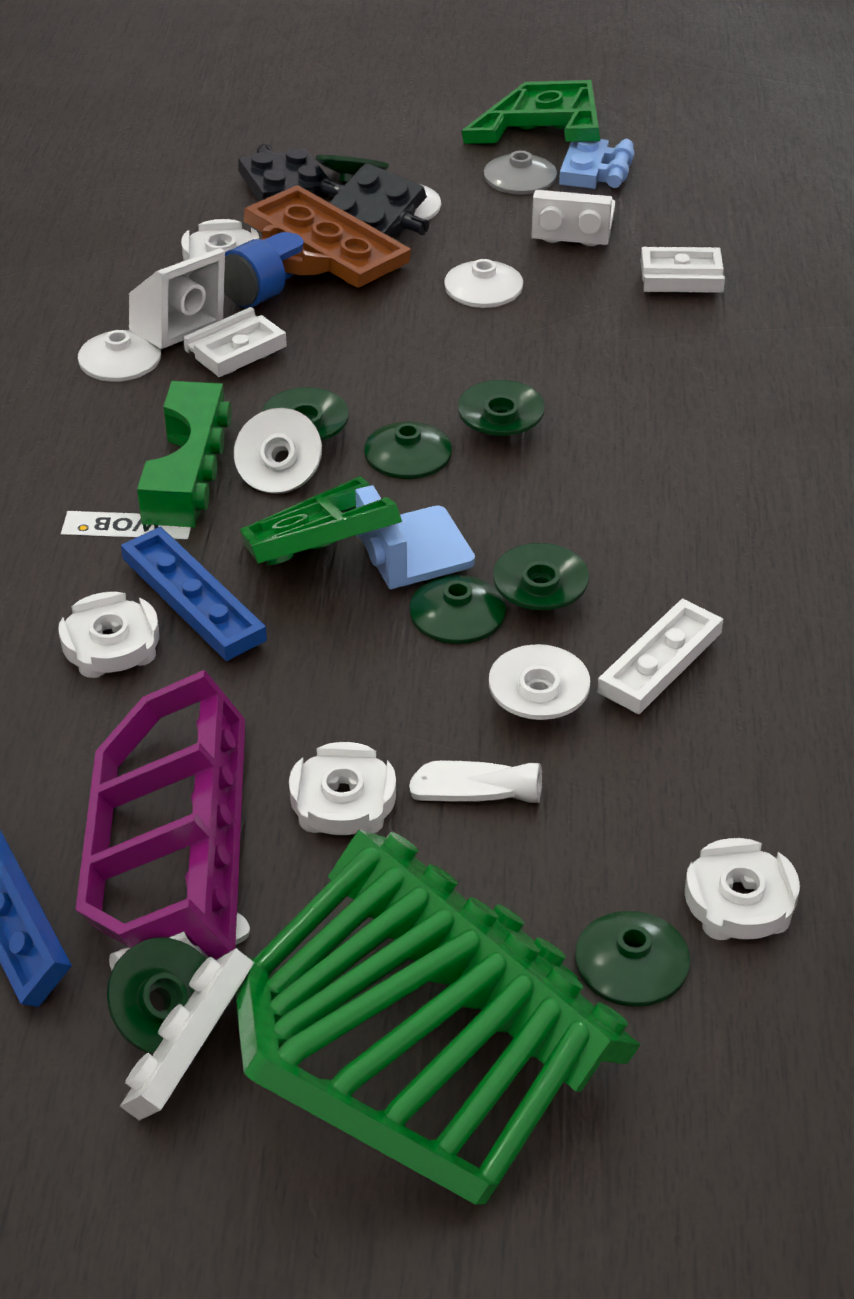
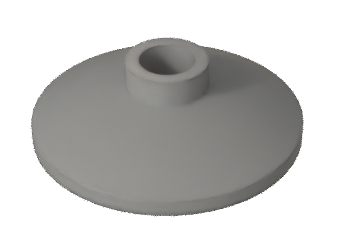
M515 151L511 154L497 157L491 160L484 169V179L489 186L498 191L515 195L534 194L535 190H546L555 183L557 178V170L550 161L531 155L526 151Z

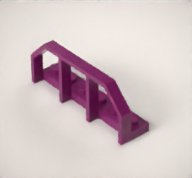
M205 670L143 696L95 751L75 910L92 927L129 948L148 939L169 938L185 932L191 944L199 946L208 957L217 960L236 948L245 718ZM200 701L199 718L196 720L198 741L196 744L117 777L118 767L160 718ZM195 775L194 791L191 794L192 814L109 848L114 808ZM190 846L189 870L185 875L187 899L125 924L102 911L105 882L107 879Z

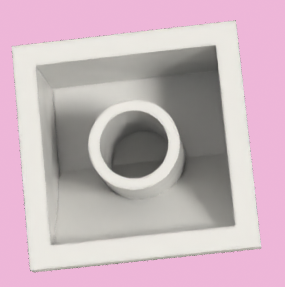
M218 248L158 270L129 293V330L163 349L183 341V337L222 320L225 251Z

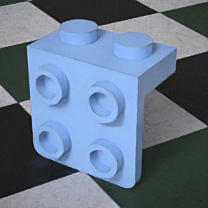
M373 485L355 489L356 508L381 499ZM432 506L400 514L401 523L356 535L360 537L368 551L372 564L377 567L389 589L470 569L475 564L473 551L447 510L442 506Z

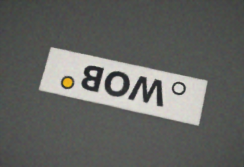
M67 511L61 535L139 537L160 527V525L141 524L139 513ZM161 526L174 539H188L191 527Z

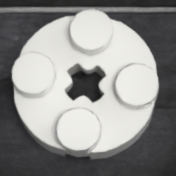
M216 219L198 224L199 231L190 236L188 230L182 236L183 259L186 261L218 248L226 252L250 240L259 239L258 232L252 227L251 233L242 229V222L236 220Z
M102 592L79 600L71 606L73 614L66 621L62 617L59 623V637L65 657L71 663L78 666L81 675L89 678H97L105 673L123 671L136 665L149 664L156 656L155 647L159 641L158 619L151 604L139 598L140 604L126 600L125 593ZM107 629H112L114 633L103 634V631Z
M353 742L329 743L316 748L317 756L308 759L305 763H303L302 757L294 765L289 778L290 801L293 810L298 815L299 825L302 829L311 833L323 832L333 835L356 834L358 830L374 834L383 827L384 818L392 811L395 804L396 776L394 768L388 760L386 766L383 761L376 758V750ZM346 783L349 784L351 791L336 792L333 790H337L339 784Z
M744 838L722 839L704 847L701 850L700 858L694 861L693 864L691 861L687 869L685 882L686 902L693 915L702 922L704 932L711 938L727 940L731 937L737 939H757L772 934H779L787 930L797 905L800 884L795 868L785 856L778 852L776 859L771 854L761 851L762 843ZM742 882L745 889H755V891L748 894L735 892L732 890L733 883Z

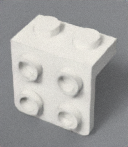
M535 190L533 196L532 238L543 239L551 243L568 241L579 242L586 246L608 245L615 211V200L612 199V196Z

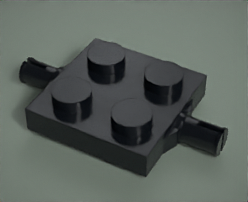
M266 143L265 146L264 144L259 145L257 153L252 154V156L238 158V172L259 202L296 185L322 199L331 198V196L322 194L320 191L322 181L325 182L324 179L328 177L308 150L292 148L283 153H276Z
M365 163L346 184L341 185L328 178L324 179L325 182L322 181L320 191L322 194L333 197V200L330 202L332 205L391 238L403 229H409L421 236L425 235V232L429 229L430 224L428 220L414 215L416 209L427 198L424 186Z

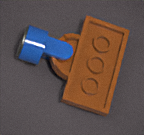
M296 185L245 208L244 222L259 230L262 234V240L253 239L225 252L224 292L237 305L243 308L254 307L279 295L284 288L285 280L291 278L293 274L317 275L327 271L340 277L347 284L359 288L409 263L411 248Z

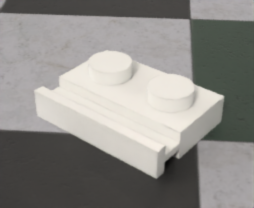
M642 247L641 270L644 292H723L725 276H723L720 248Z
M252 307L183 337L185 351L187 353H195V359L218 377L233 373L236 369L287 347L286 332L264 316L260 315L257 317Z

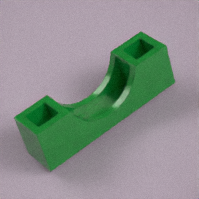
M171 381L163 406L167 442L178 445L181 448L165 457L145 462L137 487L141 524L196 528L200 510H207L208 482H214L216 479V454L223 453L225 441L223 428H229L231 425L232 406L230 401H224L223 383Z

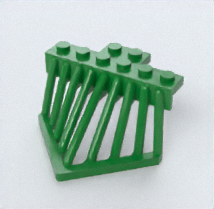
M358 830L328 875L331 881L255 958L248 957L254 964L235 993L244 1074L253 1082L473 1204H486L563 1082L569 1085L575 1092H581L602 1061L628 1064L641 1044L624 1031L628 1026V1022L620 1014L599 1002L594 1006L580 994L584 987L577 980L578 976L562 964L566 958L565 954L556 946L540 937H537L535 941L521 930L525 922L517 914L500 904H496L491 909L473 897H469L466 900L454 890L458 882L441 868L433 864H429L426 867L415 858L419 852L418 848L404 837L394 832H390L387 837ZM347 896L354 899L270 977L272 972ZM368 917L374 919L364 928L358 931L355 935L349 938L346 942H344L341 946L335 949ZM386 939H394L393 942L341 976ZM407 960L415 961L409 966L395 973L391 977L382 981L378 985L364 992L360 996L351 1000L352 998L363 992L365 989L376 983L378 980L389 974L391 971L405 963ZM433 982L449 985L343 1067L332 1080L319 1079L298 1067L304 1059L426 983ZM462 1007L482 1010L384 1110L376 1111L351 1097L356 1090ZM496 1032H507L513 1037V1040L437 1139L428 1140L405 1127V1124ZM531 1057L539 1059L544 1064L543 1068L481 1166L476 1167L458 1157L459 1151Z

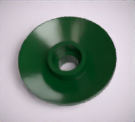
M316 155L317 162L332 171L340 173L339 181L345 183L365 163L383 170L389 169V163L372 159L339 155Z
M489 380L475 384L465 390L458 401V413L461 420L470 428L489 435L508 436L526 432L535 427L544 416L545 405L541 395L532 387L511 380Z
M314 387L293 388L280 392L270 398L262 409L263 412L274 408H287L302 413L314 424L319 432L321 441L332 438L340 433L349 419L347 404L340 396L331 391Z
M403 421L391 423L375 430L365 442L364 453L368 464L383 475L399 479H417L432 475L444 468L451 458L452 445L448 436L432 425L422 422Z
M529 543L508 550L497 560L493 570V581L500 595L517 606L532 610H553L574 603L585 593L589 583V571L582 558L565 547L550 543Z
M462 575L445 576L427 582L414 593L410 602V617L415 627L431 639L450 644L473 643L489 637L499 629L505 618V601L494 586L481 579Z
M619 911L599 917L583 930L576 944L575 962L581 979L595 994L615 1004L640 1007L660 1003L673 996L682 987L689 972L690 954L684 938L668 922L644 912Z
M172 938L148 939L127 950L113 967L107 986L108 1009L112 1021L120 1034L137 1049L153 1055L164 1039L158 1034L160 1026L177 1005L181 1004L183 1007L186 1005L195 991L189 986V983L195 972L207 959L194 947ZM151 992H157L163 997L164 1009L162 1011H158L152 1006L149 999Z

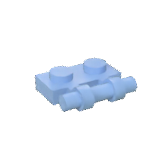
M600 139V141L571 142L560 170L559 185L595 189L598 182H605L612 188L619 187L627 179L629 165L632 163L635 155L632 141L623 139L614 148L608 147L609 140Z

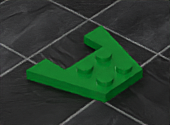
M592 81L524 82L461 130L463 144L497 143L505 129L510 126H519L521 129L553 126L557 129H564L566 142L600 141Z
M359 476L239 530L245 547L257 563L266 561L267 565H275L291 559L294 556L293 553L310 548H322L338 540L401 523L402 519L397 504L388 497L342 513L341 511L356 506L355 489L370 486L364 478Z

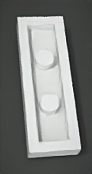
M682 598L598 678L597 693L640 714L721 634L723 618Z
M234 949L217 960L209 957L198 968L189 983V986L195 990L184 1007L181 1004L177 1005L163 1021L158 1034L164 1039L153 1056L149 1053L145 1054L131 1070L125 1084L131 1087V1090L120 1107L138 1120L161 1111L253 966L254 962L239 950Z

